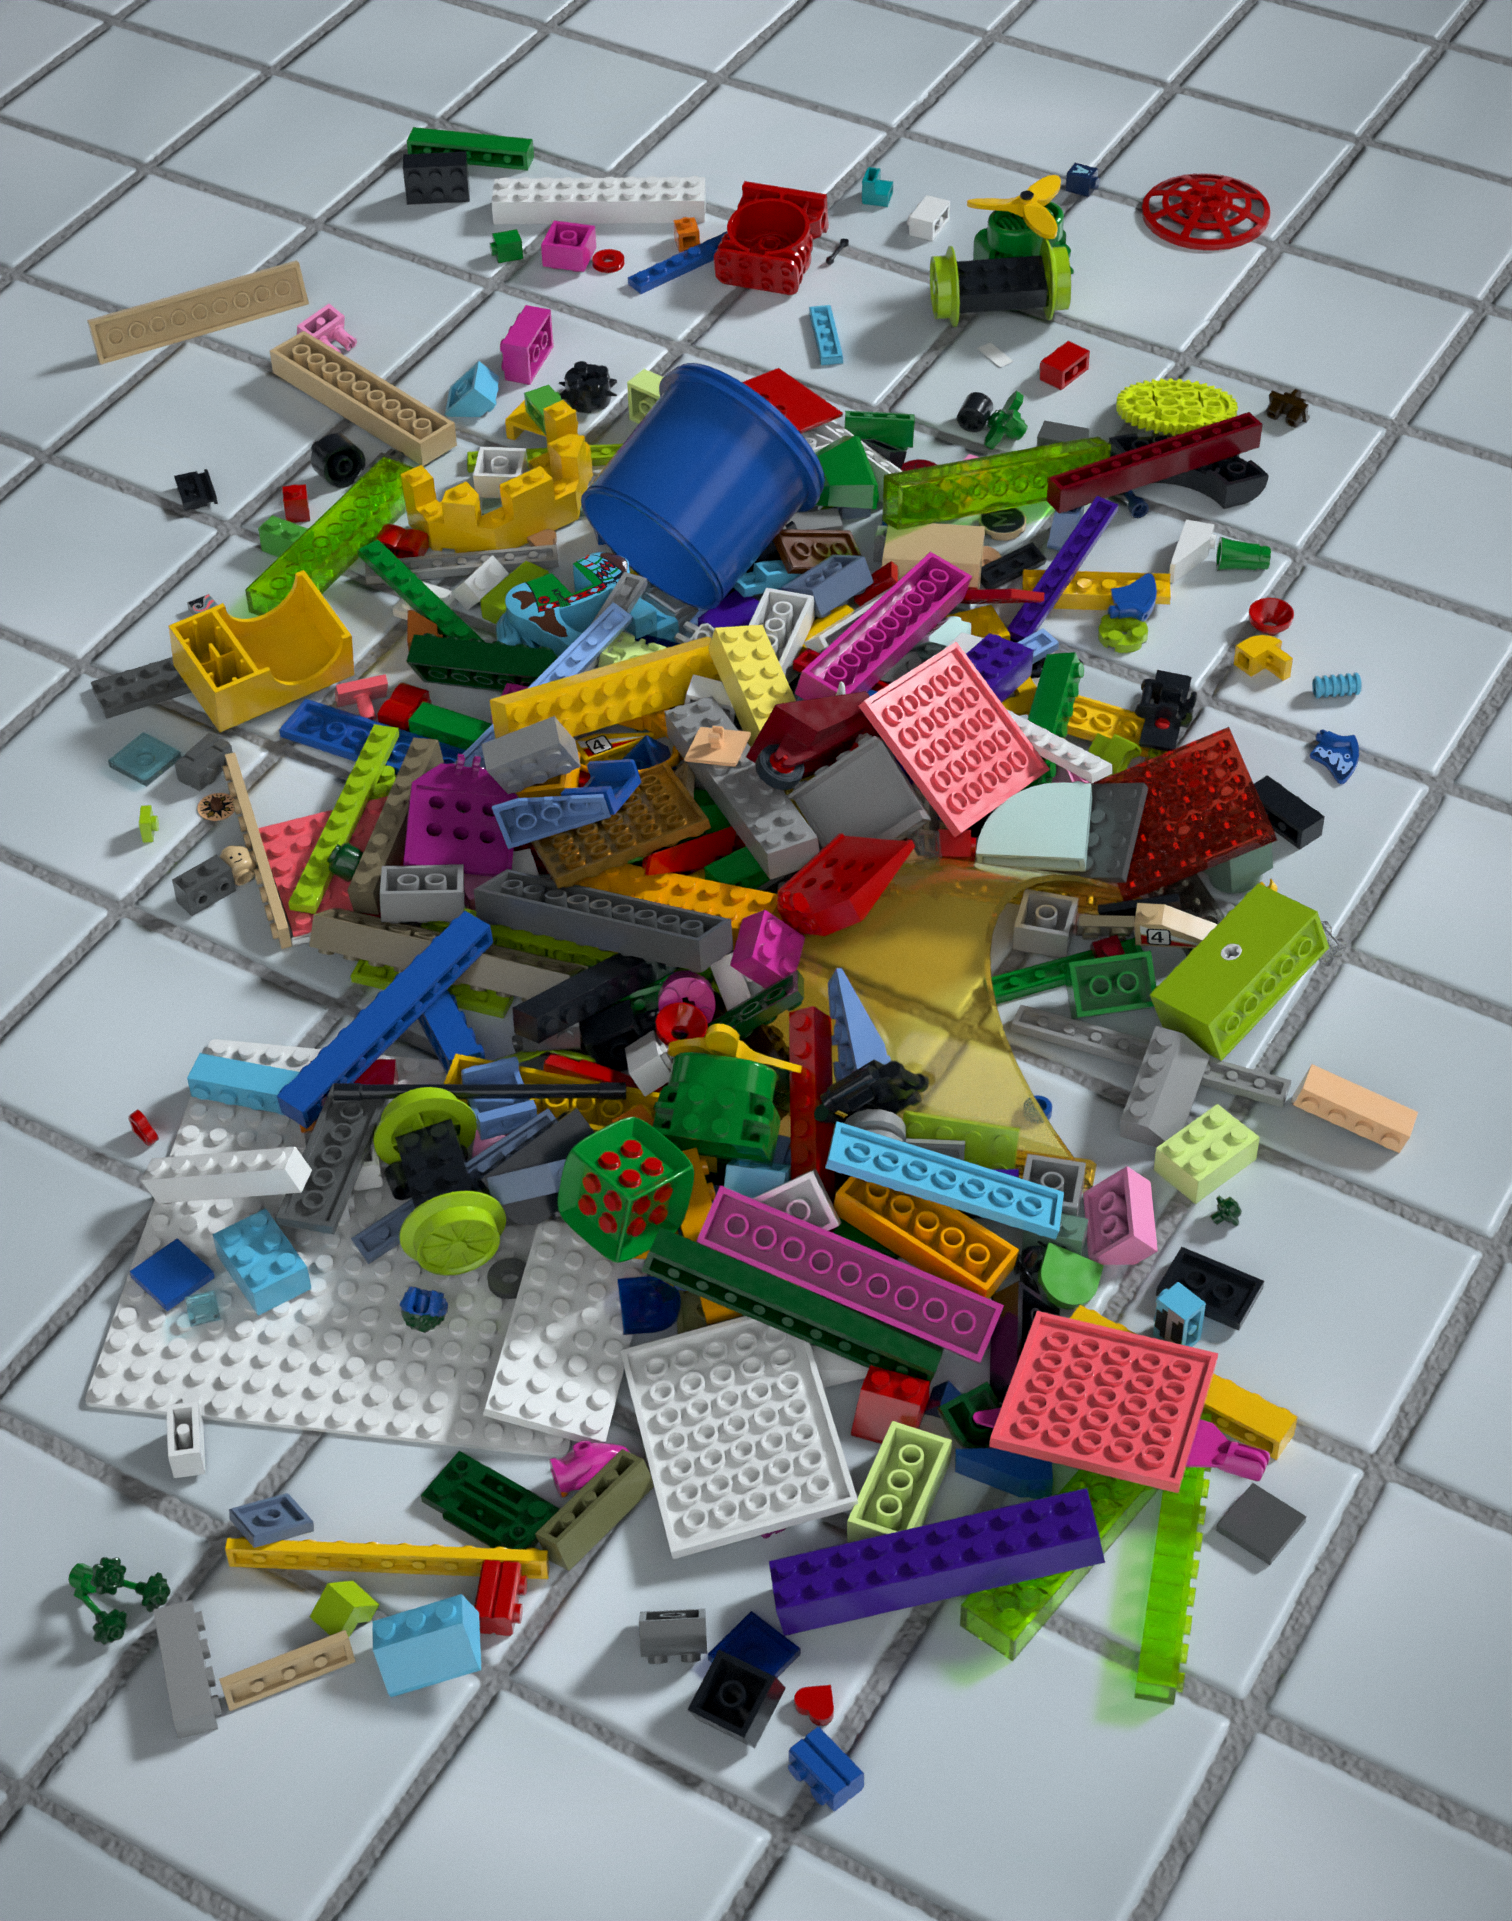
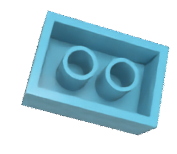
M266 1208L212 1234L218 1258L258 1316L312 1289L306 1264Z

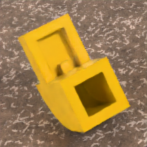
M1257 635L1247 638L1236 645L1234 665L1251 677L1266 668L1284 681L1291 676L1293 658L1281 650L1282 641L1280 639L1267 635Z

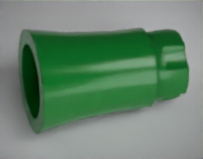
M1224 537L1219 538L1216 553L1217 571L1230 569L1267 570L1269 568L1271 559L1270 547L1260 546L1256 543L1235 541Z

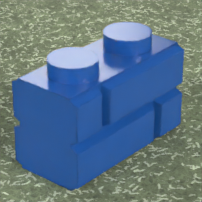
M816 1727L804 1739L790 1747L788 1765L790 1773L797 1781L801 1782L804 1780L811 1787L810 1792L820 1805L826 1803L833 1811H836L849 1798H853L862 1791L864 1787V1773L820 1727Z

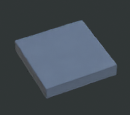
M288 1493L229 1509V1519L254 1548L314 1531V1521Z

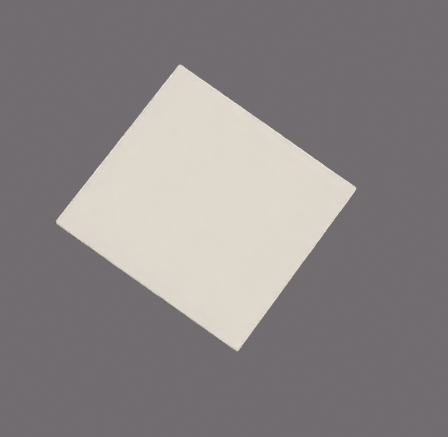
M213 1039L209 1042L205 1054L300 1072L304 1066L309 1065L310 1061H313L318 1056L321 1049ZM381 1055L378 1058L396 1059L399 1077L398 1084H444L447 1076L439 1060ZM190 1096L170 1157L294 1146L303 1155L306 1148L305 1133H301L300 1125L286 1115L264 1110H254L238 1105H227L212 1100H201ZM474 1140L471 1143V1145L467 1148V1161L471 1160ZM381 1159L383 1186L360 1191L353 1188L350 1196H354L356 1213L350 1214V1221L340 1222L334 1235L278 1225L306 1264L312 1289L259 1316L218 1258L212 1234L265 1208L277 1223L276 1215L285 1194L159 1204L154 1200L130 1271L178 1238L214 1271L215 1278L172 1309L166 1311L131 1278L129 1272L85 1397L86 1404L90 1407L167 1415L166 1405L198 1401L202 1419L558 1458H562L569 1453L572 1440L483 1416L516 1298L503 1299L495 1296L489 1289L487 1274L494 1263L505 1258H517L527 1263L537 1224H515L506 1220V1226L500 1236V1244L494 1256L479 1268L463 1274L446 1276L430 1273L422 1268L418 1261L410 1258L403 1251L401 1244L368 1264L351 1238L411 1199L397 1200L393 1197L384 1175L385 1169L389 1165ZM561 1216L555 1219L557 1221L566 1223ZM508 1274L502 1278L506 1283H512L518 1279L514 1274ZM409 1286L417 1287L421 1290H435L444 1293V1298L448 1303V1312L444 1321L439 1326H436L435 1329L423 1333L406 1326L401 1314L402 1308L399 1304Z

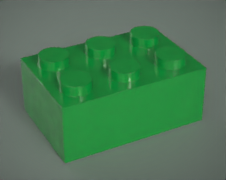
M1151 951L1074 961L1063 965L1071 1019L1154 1008L1150 994L1156 987Z

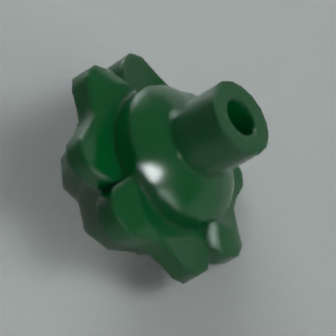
M1220 1195L1217 1196V1211L1210 1215L1214 1223L1218 1225L1226 1221L1238 1226V1217L1242 1213L1238 1202L1232 1199V1197L1223 1199Z

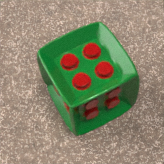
M636 1117L624 1118L584 1138L569 1152L562 1171L558 1193V1210L568 1226L601 1255L616 1263L625 1262L650 1250L660 1227L675 1233L682 1225L692 1194L694 1167L688 1157L677 1146L650 1124Z

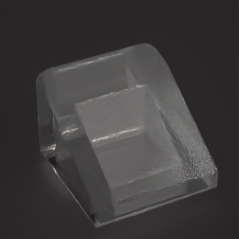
M917 829L908 836V839H911L915 844L914 850L918 856L942 858L939 831Z

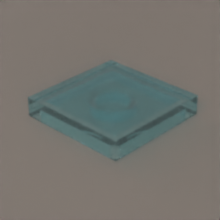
M142 732L111 757L108 763L110 768L147 787L181 758V752Z

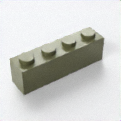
M621 1449L535 1533L542 1549L548 1550L549 1561L570 1571L654 1487L644 1459Z

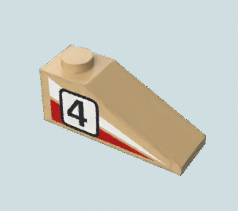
M1137 903L1134 923L1135 943L1142 946L1195 948L1218 924L1165 904Z

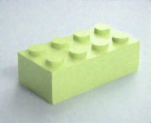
M892 1421L857 1498L859 1504L854 1505L847 1520V1542H855L923 1526L950 1465L952 1440Z

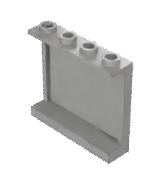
M870 735L858 742L859 747L851 752L848 750L841 753L836 758L837 762L831 766L821 767L814 773L815 777L808 782L807 780L799 782L793 787L794 791L787 795L789 799L796 801L823 848L839 833H843L844 836L901 841L932 820L889 747L881 737H872Z

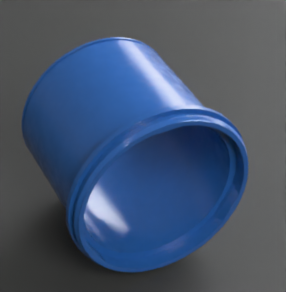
M686 363L668 372L660 381L659 400L583 493L581 505L589 523L600 538L616 555L626 558L629 562V567L637 574L647 578V581L680 602L695 608L710 610L720 604L796 512L811 510L816 505L823 491L825 479L819 459L809 443L797 428L770 402L741 381L718 369L698 363Z

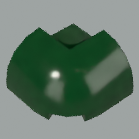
M987 1381L937 1408V1412L951 1436L963 1448H992L989 1445L994 1428L977 1424L973 1420V1415L976 1412L1002 1407Z

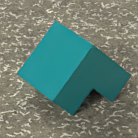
M868 167L862 180V204L888 207L893 195V181L881 180V168Z

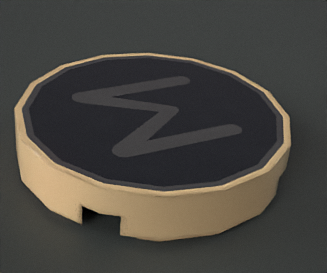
M1005 504L993 505L982 511L979 516V526H985V536L987 533L991 535V539L1000 541L1012 540L1019 537V533L1025 531L1026 516L1017 507Z

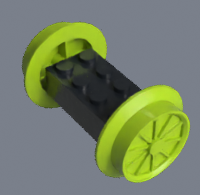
M1043 239L1040 255L956 261L953 246H948L945 255L932 256L930 260V294L934 318L949 319L952 326L957 327L959 314L1043 307L1046 319L1051 320L1055 311L1068 310L1070 307L1071 270L1066 247H1052L1048 239Z
M424 1087L399 1095L385 1107L374 1134V1148L380 1159L388 1165L402 1161L415 1209L407 1216L400 1229L399 1239L403 1251L410 1258L418 1261L421 1267L430 1273L446 1276L458 1275L479 1268L494 1256L500 1244V1236L506 1226V1214L500 1202L492 1196L475 1192L461 1144L468 1148L475 1138L477 1118L474 1111L466 1103L458 1100L453 1093L445 1089Z

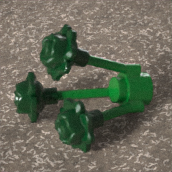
M102 1557L100 1564H95L93 1568L84 1563H77L70 1571L68 1580L69 1584L76 1588L74 1597L82 1600L95 1615L97 1623L92 1628L95 1632L93 1640L95 1642L101 1641L105 1645L108 1642L112 1643L122 1639L128 1627L126 1623L127 1613L125 1611L120 1612L118 1609H113L110 1613L101 1611L87 1596L88 1594L97 1592L100 1595L105 1593L115 1595L117 1588H129L135 1590L136 1594L142 1595V1606H145L148 1612H152L154 1609L164 1605L170 1595L171 1589L167 1584V1579L163 1578L162 1573L157 1572L155 1576H150L147 1583L142 1581L135 1583L124 1579L126 1567L121 1565V1560L118 1557L112 1559Z

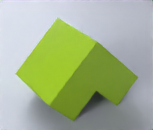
M354 1581L327 1583L309 1617L329 1636L346 1630L350 1638L357 1623L371 1621L379 1604Z

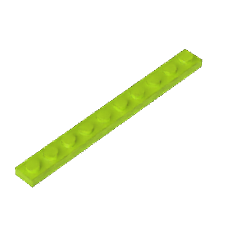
M374 724L288 902L290 910L316 914L334 875L329 871V863L326 861L337 844L349 843L398 740V728Z

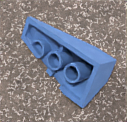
M603 794L517 798L492 806L508 849L611 817Z
M836 968L828 982L830 1018L836 1019L834 1035L831 1036L832 1045H837L838 1062H833L835 1081L838 1082L873 1059L885 1065L891 1062V1058L887 1055L882 1038L843 969Z

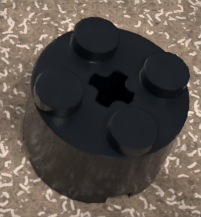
M341 433L329 434L321 440L314 442L311 447V465L314 471L326 482L338 488H345L354 484V480L358 477L361 469L364 470L365 468L364 453Z

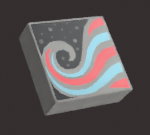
M210 594L187 602L188 609L193 615L218 605Z

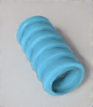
M1357 672L1353 673V675L1346 673L1345 676L1338 674L1337 677L1335 675H1330L1329 677L1323 675L1322 678L1315 676L1312 681L1313 694L1317 699L1321 696L1328 698L1329 695L1336 697L1337 694L1340 697L1344 696V694L1351 696L1352 693L1359 695L1362 688L1361 677Z

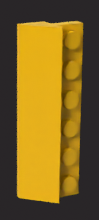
M1023 569L1022 590L1033 591L1046 570ZM1077 571L1052 609L1108 610L1109 606L1114 605L1111 589L1130 585L1148 573ZM1151 573L1155 579L1157 589L1155 604L1170 605L1171 574Z

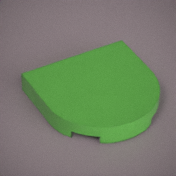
M1049 1242L1045 1247L1039 1267L1038 1283L1042 1286L1047 1294V1299L1060 1308L1071 1310L1079 1305L1088 1304L1094 1297L1104 1265Z

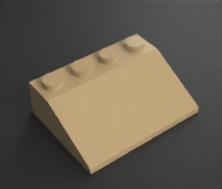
M888 521L882 567L890 561L898 566L899 581L931 551L972 576L967 590H979L985 526Z

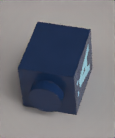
M1074 163L1066 174L1065 191L1089 197L1094 190L1098 189L1100 183L1098 168Z

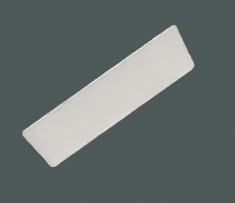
M991 342L977 348L999 367L1013 362Z

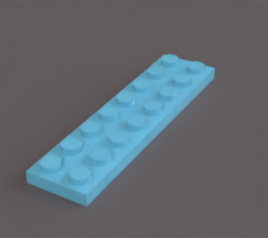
M838 1121L836 1122L825 1168L1056 1240L1060 1229L1064 1192Z

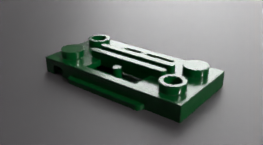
M461 1451L457 1452L421 1494L422 1502L440 1512L443 1520L491 1548L505 1547L507 1549L522 1550L535 1548L539 1543L535 1533L560 1510L557 1506Z

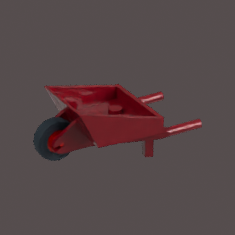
M863 691L775 705L746 758L755 763L757 774L767 785L780 790L792 789L801 779L814 775L823 766H831L837 762V756L850 750L862 732L866 731L872 737H881L858 706L870 697L869 694Z

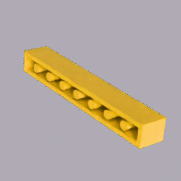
M1079 1305L1070 1317V1319L1134 1333L1124 1325L1115 1323L1101 1316L1097 1311L1089 1310L1082 1305ZM1216 1374L1213 1375L1201 1415V1420L1213 1423L1221 1432L1248 1446L1266 1450L1270 1453V1457L1276 1461L1294 1436L1298 1418L1288 1409L1278 1407L1263 1399L1259 1394L1251 1393L1237 1386L1233 1381L1224 1379Z

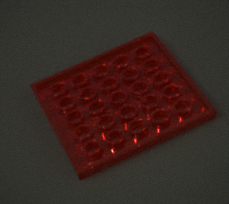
M1229 727L1092 783H1145L1148 787L1126 883H1117L1124 901L1133 900L1277 841L1275 832Z

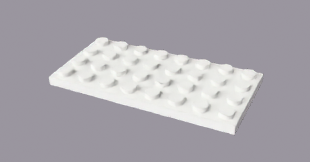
M550 1218L538 1223L483 1416L577 1442L605 1443L624 1371L620 1350L630 1347L648 1275L642 1272L646 1259H631L616 1263L591 1247L567 1223Z

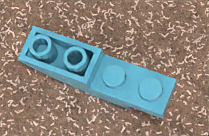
M782 560L754 563L753 572L745 573L734 588L743 597H751L764 593L766 588L782 590L781 587L802 574H788Z

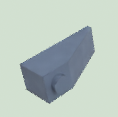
M566 1159L487 1177L490 1196L500 1202L501 1205L559 1192Z

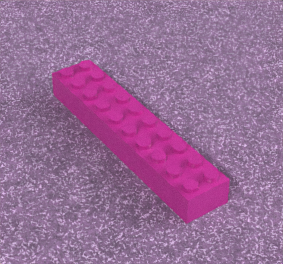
M930 551L802 671L795 694L804 700L836 696L841 681L845 685L846 694L868 692L964 599L972 576Z
M721 1185L696 1241L701 1245L941 1346L947 1351L978 1364L981 1363L1004 1307L1002 1304Z

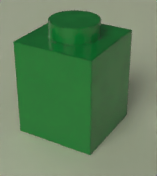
M517 229L492 233L493 242L489 243L492 256H496L498 263L523 259L522 240Z

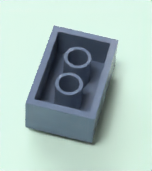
M832 555L784 585L781 589L782 591L814 596L815 616L823 618L831 614V610L835 607L847 604L848 599L852 596L864 593L866 591L865 588L874 582L864 556Z

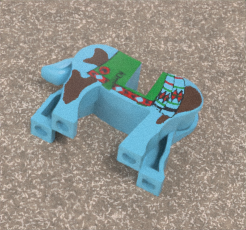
M606 552L590 553L573 563L575 593H571L552 573L513 587L505 598L506 612L499 618L496 625L497 641L511 646L524 644L530 648L537 649L544 646L551 648L557 657L560 656L591 625L623 573H630L628 560L622 556ZM640 597L630 612V615L633 616L632 622L624 630L633 634L636 639H645L647 643L653 642L666 646L675 642L674 637L679 633L678 620L675 617L659 612L653 605L642 600Z

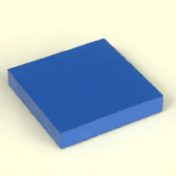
M178 1238L129 1271L131 1278L166 1311L172 1309L215 1278L214 1271Z

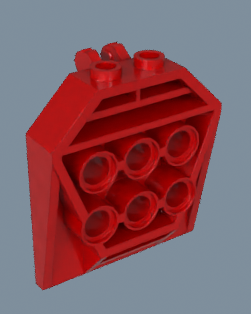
M839 833L778 890L777 910L782 918V922L799 933L827 936L861 922L913 851L915 844L911 839L899 841L844 836L843 833Z

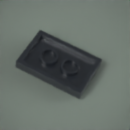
M1181 1246L1156 1289V1296L1164 1289H1170L1179 1282L1206 1303L1205 1317L1239 1331L1263 1290L1264 1280Z

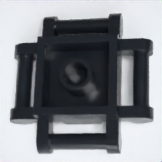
M873 1059L828 1087L827 1091L820 1095L822 1104L816 1107L814 1117L821 1123L836 1125L837 1121L844 1123L854 1113L867 1109H881L896 1115L910 1105L916 1106L922 1102L919 1092L927 1090L929 1079L921 1073L914 1074L906 1070L903 1064L897 1061H891L884 1065ZM839 1110L848 1115L843 1117L835 1112Z

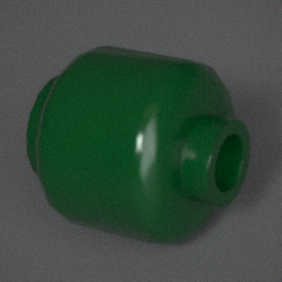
M348 842L342 845L337 844L326 861L329 863V871L344 881L351 882L364 852Z

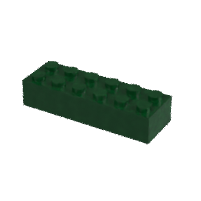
M424 633V635H413L406 662L425 683L503 692L507 683L529 687L558 657L551 648L544 646L537 649L530 648L524 644L511 646L499 641L485 643L475 638H471L468 641L460 640L455 636L442 638L434 634Z

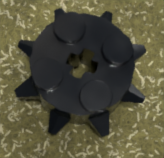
M579 361L566 372L564 382H559L560 385L565 387L560 396L561 399L566 400L570 404L572 409L579 413H591V409L599 407L603 410L610 404L611 396H617L610 389L617 383V380L610 378L606 366Z

